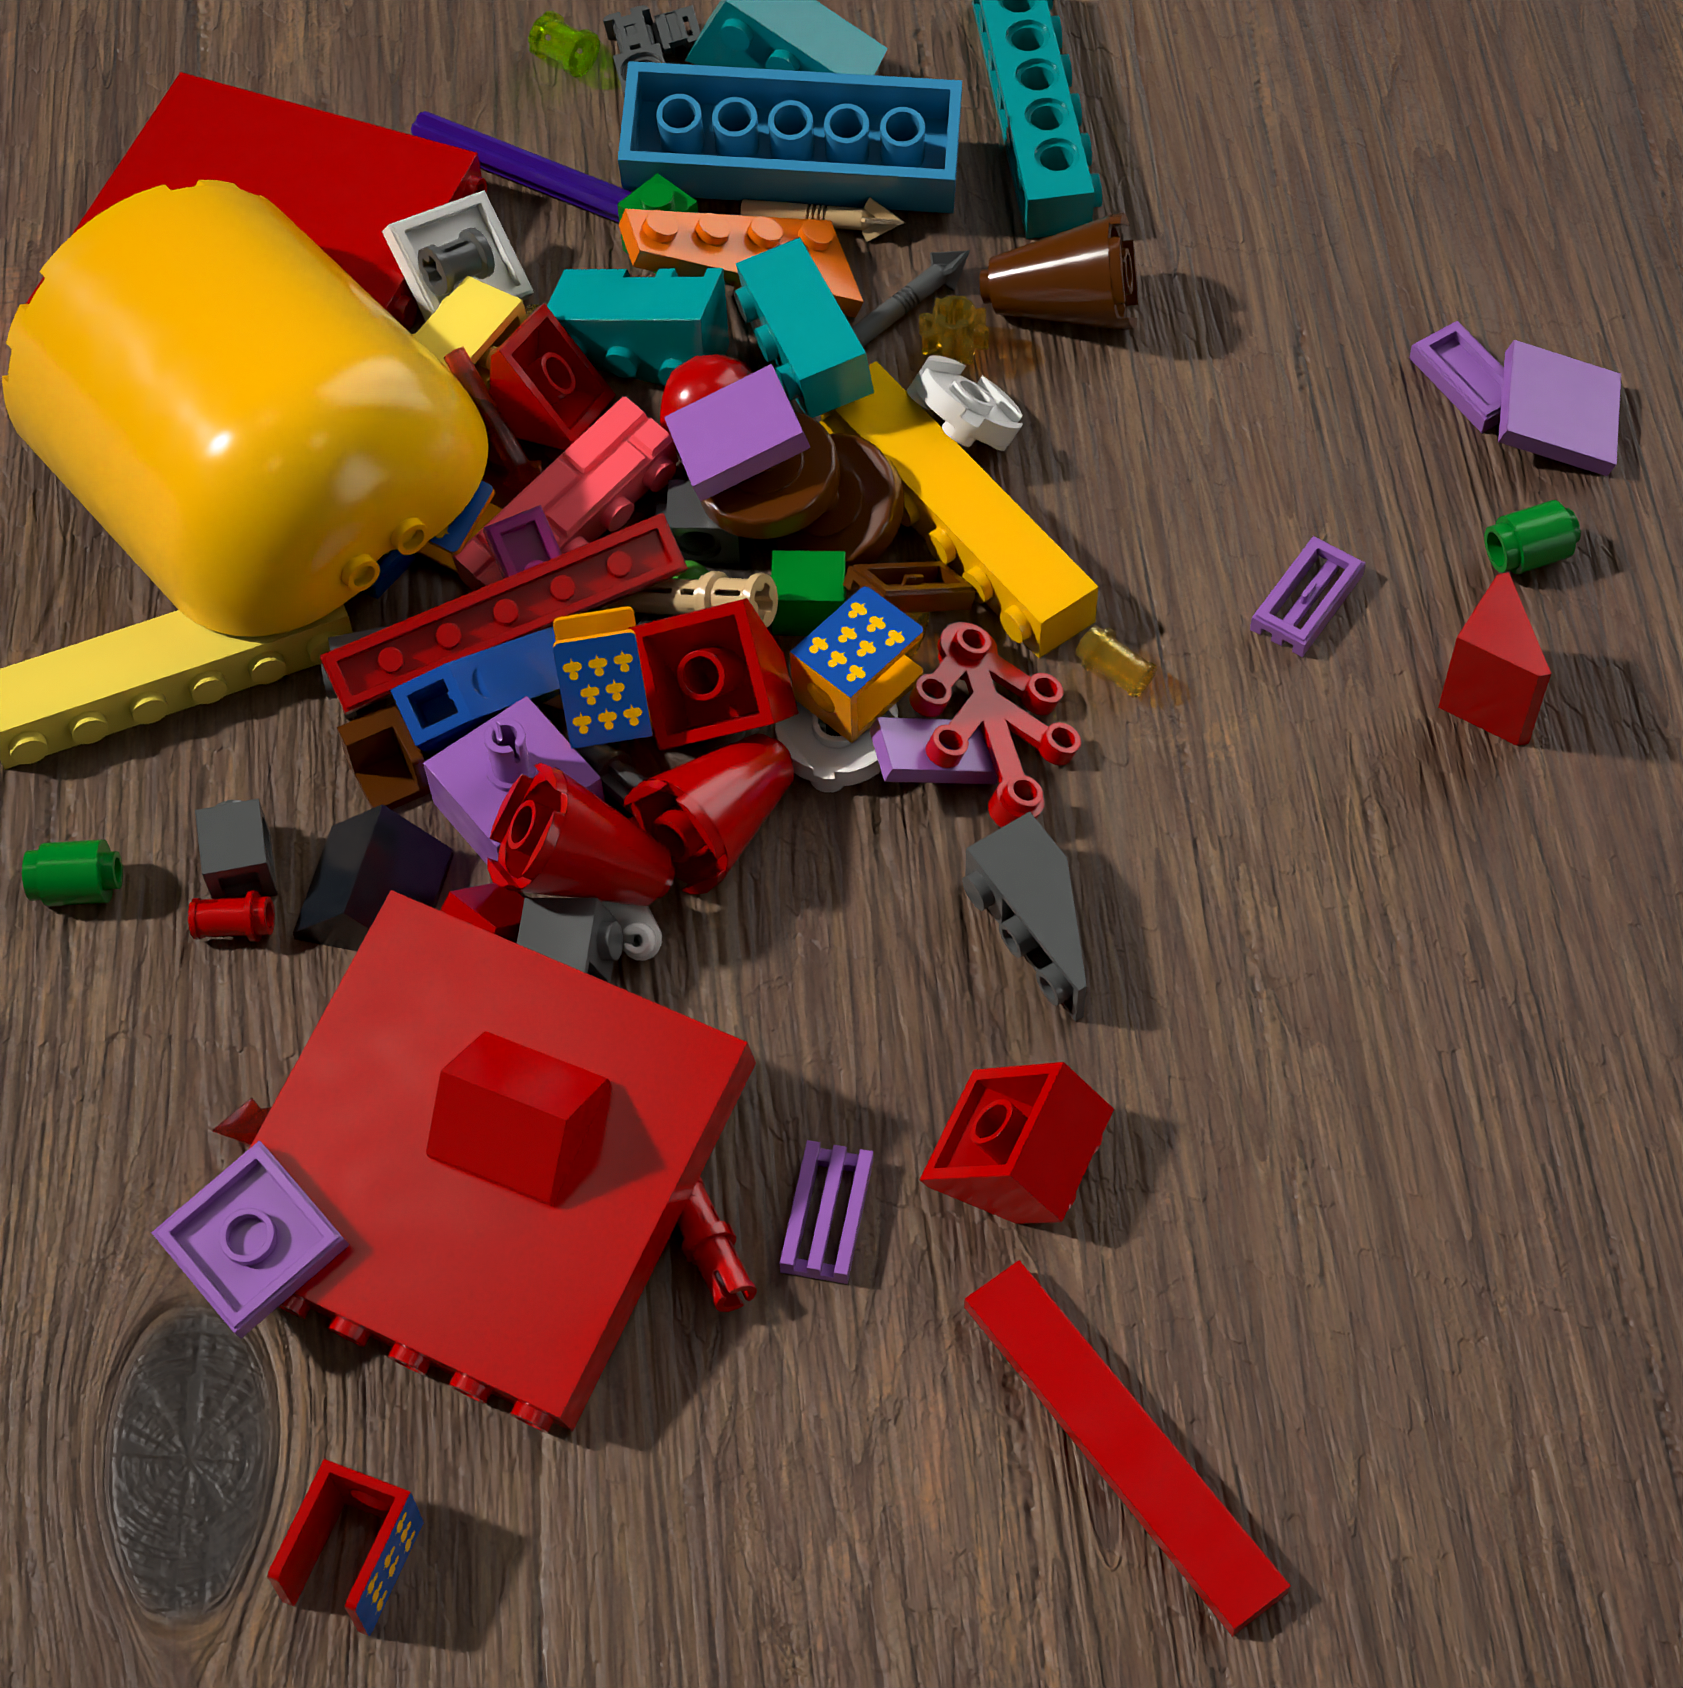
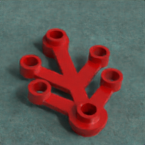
M967 622L952 623L943 630L938 639L937 646L940 665L932 674H925L919 677L909 695V701L913 709L919 714L926 717H936L944 711L952 696L951 689L959 680L966 682L970 697L948 725H940L934 730L926 744V754L939 767L953 768L957 766L968 749V740L980 726L999 781L998 787L988 802V811L991 818L1001 828L1028 812H1031L1037 820L1044 808L1043 791L1036 780L1024 775L1010 731L1037 748L1042 757L1054 765L1068 764L1081 745V738L1078 732L1068 724L1057 722L1049 727L997 693L992 680L1021 697L1024 706L1029 711L1038 715H1048L1054 711L1063 696V687L1050 674L1036 673L1030 677L1000 657L996 642L981 627ZM1037 691L1044 693L1047 697L1042 696ZM925 692L932 694L936 699L929 697ZM1055 741L1060 742L1065 747L1059 746L1057 743H1055ZM941 743L949 745L953 750L945 748Z

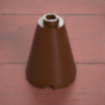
M1125 213L1112 214L991 257L988 269L981 270L979 276L980 293L983 303H992L993 310L997 315L1116 330L1134 329L1137 325V318L1127 317V306L1138 305L1135 249L1133 240L1122 241L1119 227L1130 226Z

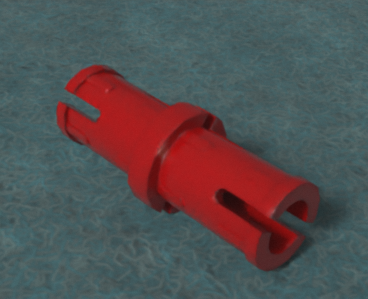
M699 1177L676 1223L684 1238L681 1250L689 1263L692 1262V1264L697 1265L714 1299L715 1308L719 1312H730L744 1306L737 1292L742 1291L745 1299L751 1301L757 1294V1288L750 1280L734 1248L736 1235L731 1225L720 1220L705 1190V1184L702 1178Z

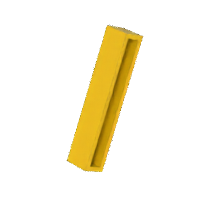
M877 361L869 365L874 393L821 415L819 423L825 427L829 434L846 433L861 437L875 445L891 460L900 475L904 489V511L901 523L906 527L912 526L926 540L929 551L937 561H942L945 565L949 564L959 576L974 587L977 591L974 600L980 604L986 603L998 615L1004 630L1016 643L1023 642L1038 658H1041L1096 622L1099 588L1096 583L956 441L945 434L942 427L908 395L906 390Z

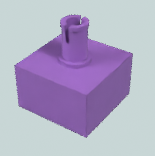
M525 696L423 763L433 803L486 864L487 857L498 861L500 843L491 840L490 835L500 806L514 782L522 774L533 778L539 773L534 765L543 763L559 768L605 802L601 777L575 749H571L570 743L528 696Z

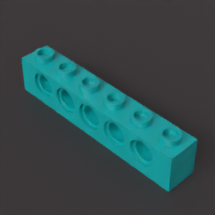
M972 0V7L1026 239L1052 236L1092 222L1093 209L1102 206L1101 180L1098 173L1090 174L1088 166L1092 165L1090 136L1088 132L1080 133L1078 126L1082 125L1081 101L1078 93H1070L1069 87L1072 86L1071 61L1069 54H1060L1059 51L1063 43L1062 26L1059 15H1050V11L1053 9V0Z

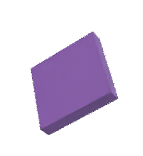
M1513 340L1505 351L1498 442L1608 476L1617 465L1621 374Z
M772 364L664 417L691 485L700 502L810 448L809 442Z
M260 1140L151 1232L239 1338H243L350 1245Z

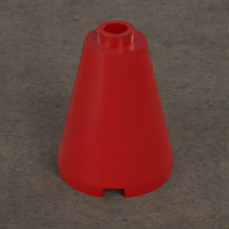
M753 734L646 779L634 787L625 797L624 806L631 803L633 816L629 820L669 849L671 862L675 868L674 875L688 883L682 891L689 894H705L723 881L793 782L794 768L791 754L787 747L779 740L764 734Z
M539 763L534 765L539 771L536 776L531 778L522 774L514 782L500 806L490 835L491 840L500 843L498 861L487 857V869L493 883L515 892L567 898H598L602 902L648 906L668 892L675 874L669 849L559 768Z

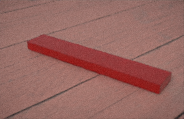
M660 513L320 655V660L344 714L347 715L393 696L391 689L445 663L552 627L553 621L557 617L592 612L685 573L688 567L664 513Z
M1020 1260L965 1298L964 1308L1232 1637L1288 1594L1291 1585Z

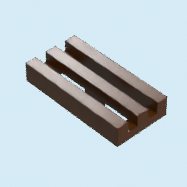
M942 561L856 564L848 567L843 586L849 591H856L864 586L871 588L903 613L971 610L977 592L971 584Z

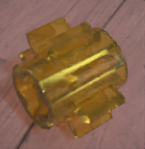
M966 296L936 298L933 314L920 313L919 316L922 353L924 355L933 353V355L944 356L962 364H973L975 348L984 350L989 347L986 309H976Z

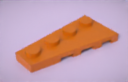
M625 209L618 225L633 267L657 272L658 269L675 268L678 274L677 277H703L707 268H723L724 281L734 286V290L741 287L736 263L800 237L844 315L856 318L864 302L833 224L829 220Z

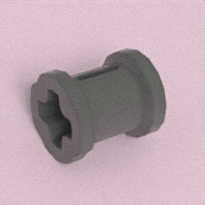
M476 228L462 230L459 233L458 239L437 247L432 244L418 251L419 270L428 288L437 296L453 291L454 285L462 282L467 276L485 279L494 273L495 262L492 249L484 235Z

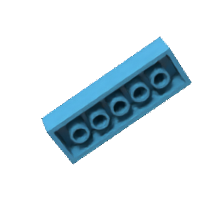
M628 61L618 151V165L622 188L633 192L658 173L692 198L737 201L750 199L864 208L869 197H871L888 210L954 213L961 122L962 80Z

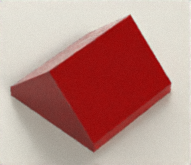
M545 303L537 307L491 355L488 431L566 450L587 430L616 394Z
M1509 572L1496 575L1458 634L1438 708L1516 746H1520L1530 742L1551 677V671Z
M484 1031L440 1070L426 1155L429 1158L552 1207L610 1081L604 1076Z

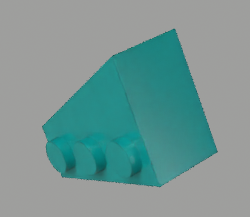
M721 0L706 22L685 61L695 65L875 75L888 48L817 0Z
M800 237L736 263L741 283L740 288L733 290L737 306L746 323L751 322L755 342L761 349L766 361L773 365L789 401L795 399L804 413L814 418L874 393L866 352Z
M675 268L658 269L655 277H630L627 269H564L547 305L595 369L612 373L621 378H635L665 386L671 372L677 366L694 356L725 355L729 347L723 268H707L703 277H677L678 274Z

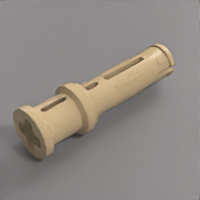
M710 571L702 575L699 580L670 578L606 605L602 609L630 606L633 608L634 613L681 615L748 598L766 627H769L777 612L778 593L774 580L765 573H755L748 579L729 578L720 571Z

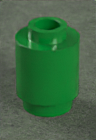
M1551 500L1500 516L1495 525L1486 528L1484 542L1489 560L1498 572L1511 571L1514 574H1520L1572 557L1576 549V543L1580 540L1581 530L1575 513L1570 508H1565L1559 501Z
M105 839L42 843L38 850H27L24 854L22 861L24 891L29 901H42L47 907L108 903L112 898L113 890L121 889L123 864L118 851L110 850L109 844Z

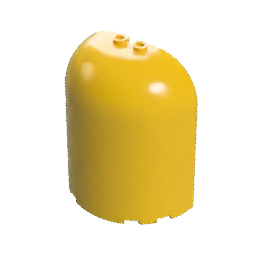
M198 180L195 187H185L176 190H170L166 185H160L134 194L101 212L68 238L39 271L45 277L44 281L29 304L19 305L11 323L6 344L12 350L8 375L2 376V387L9 418L16 432L175 607L186 617L209 630L234 636H268L301 628L330 614L359 592L368 589L375 583L380 573L377 561L384 554L395 549L403 555L414 554L426 542L451 524L473 498L485 472L488 458V437L485 424L474 401L458 379L278 207L264 196H258L241 190L234 183L218 180Z

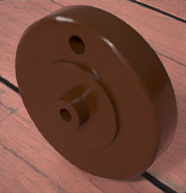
M794 410L810 448L701 501V505L708 517L723 530L751 539H770L786 536L805 528L818 519L834 500L841 477L834 441L823 425L814 418Z
M832 433L830 436L836 447L841 470L840 484L834 500L827 510L810 525L792 534L770 538L769 540L776 551H845L847 573L849 566L871 564L891 544L903 516L904 489L896 467L875 445L855 435Z

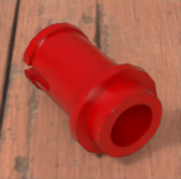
M248 891L243 898H193L188 909L190 934L195 940L209 937L247 936L249 941L259 942L262 935H271L275 926L273 901L269 896L261 897L258 891Z

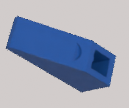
M553 626L445 663L391 689V693L415 746L430 756L434 755L525 696H528L537 706L560 695L553 654V644L556 641Z

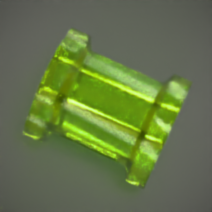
M546 11L533 24L528 37L531 54L540 59L549 57L562 64L564 71L574 78L582 77L592 68L600 49L598 35L588 29L579 31L564 22V17L555 11ZM546 35L552 36L550 41L546 40ZM578 48L582 49L581 54L576 52Z

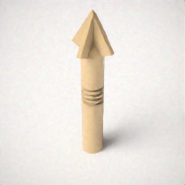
M869 197L864 208L830 205L826 208V205H816L815 207V204L810 206L803 203L743 199L741 204V215L829 220L836 229L862 230L866 242L906 223L871 197Z

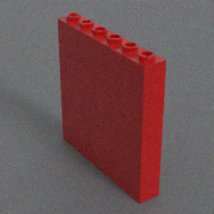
M180 72L72 235L95 216L114 204L156 186L166 185L170 190H176L185 187H195L198 180H218L234 183L241 190L258 196H264L278 207L409 331L416 319L418 304L382 231L387 225L483 190L487 193V182L485 178H482L477 152ZM45 277L42 278V280L40 281V283L38 284V286L36 287V289L34 290L26 304H29L31 302L34 294L44 281Z
M391 890L250 1146L251 1148L260 1140L350 1244L278 1307L302 1319L306 1318L310 1309L332 1319L328 1326L331 1332L362 1347H365L370 1337L392 1347L388 1358L418 1374L426 1375L430 1365L453 1376L449 1383L451 1388L475 1401L486 1404L491 1394L514 1404L510 1413L511 1416L539 1431L548 1433L552 1424L555 1423L573 1432L756 1065L748 1042ZM484 1031L604 1076L610 1081L552 1207L429 1158L426 1155L440 1070Z

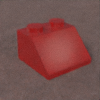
M748 598L628 628L636 634L648 709L659 750L775 724L799 714L784 653Z
M1065 1062L975 1069L919 1180L928 1188L1015 1224L1062 1222L1066 1212L1071 1208L1076 1199V1191L1092 1156L1101 1145L1103 1132L1114 1108Z

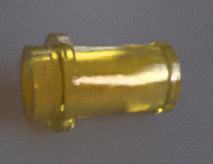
M1097 625L1093 626L1083 636L1075 652V655L1082 659L1081 666L1085 670L1096 669L1127 691L1128 695L1132 698L1138 697L1143 693L1157 671V666L1154 663H1149L1116 639V631L1110 627L1103 630Z

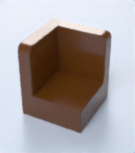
M395 703L337 727L347 763L371 809L383 804L393 810L431 793L423 764L425 760L419 748L415 746Z

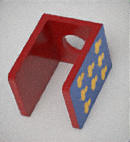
M323 1459L274 1558L267 1577L281 1601L295 1606L344 1504L384 1518L382 1527L345 1603V1609L357 1631L370 1636L424 1521L410 1491Z

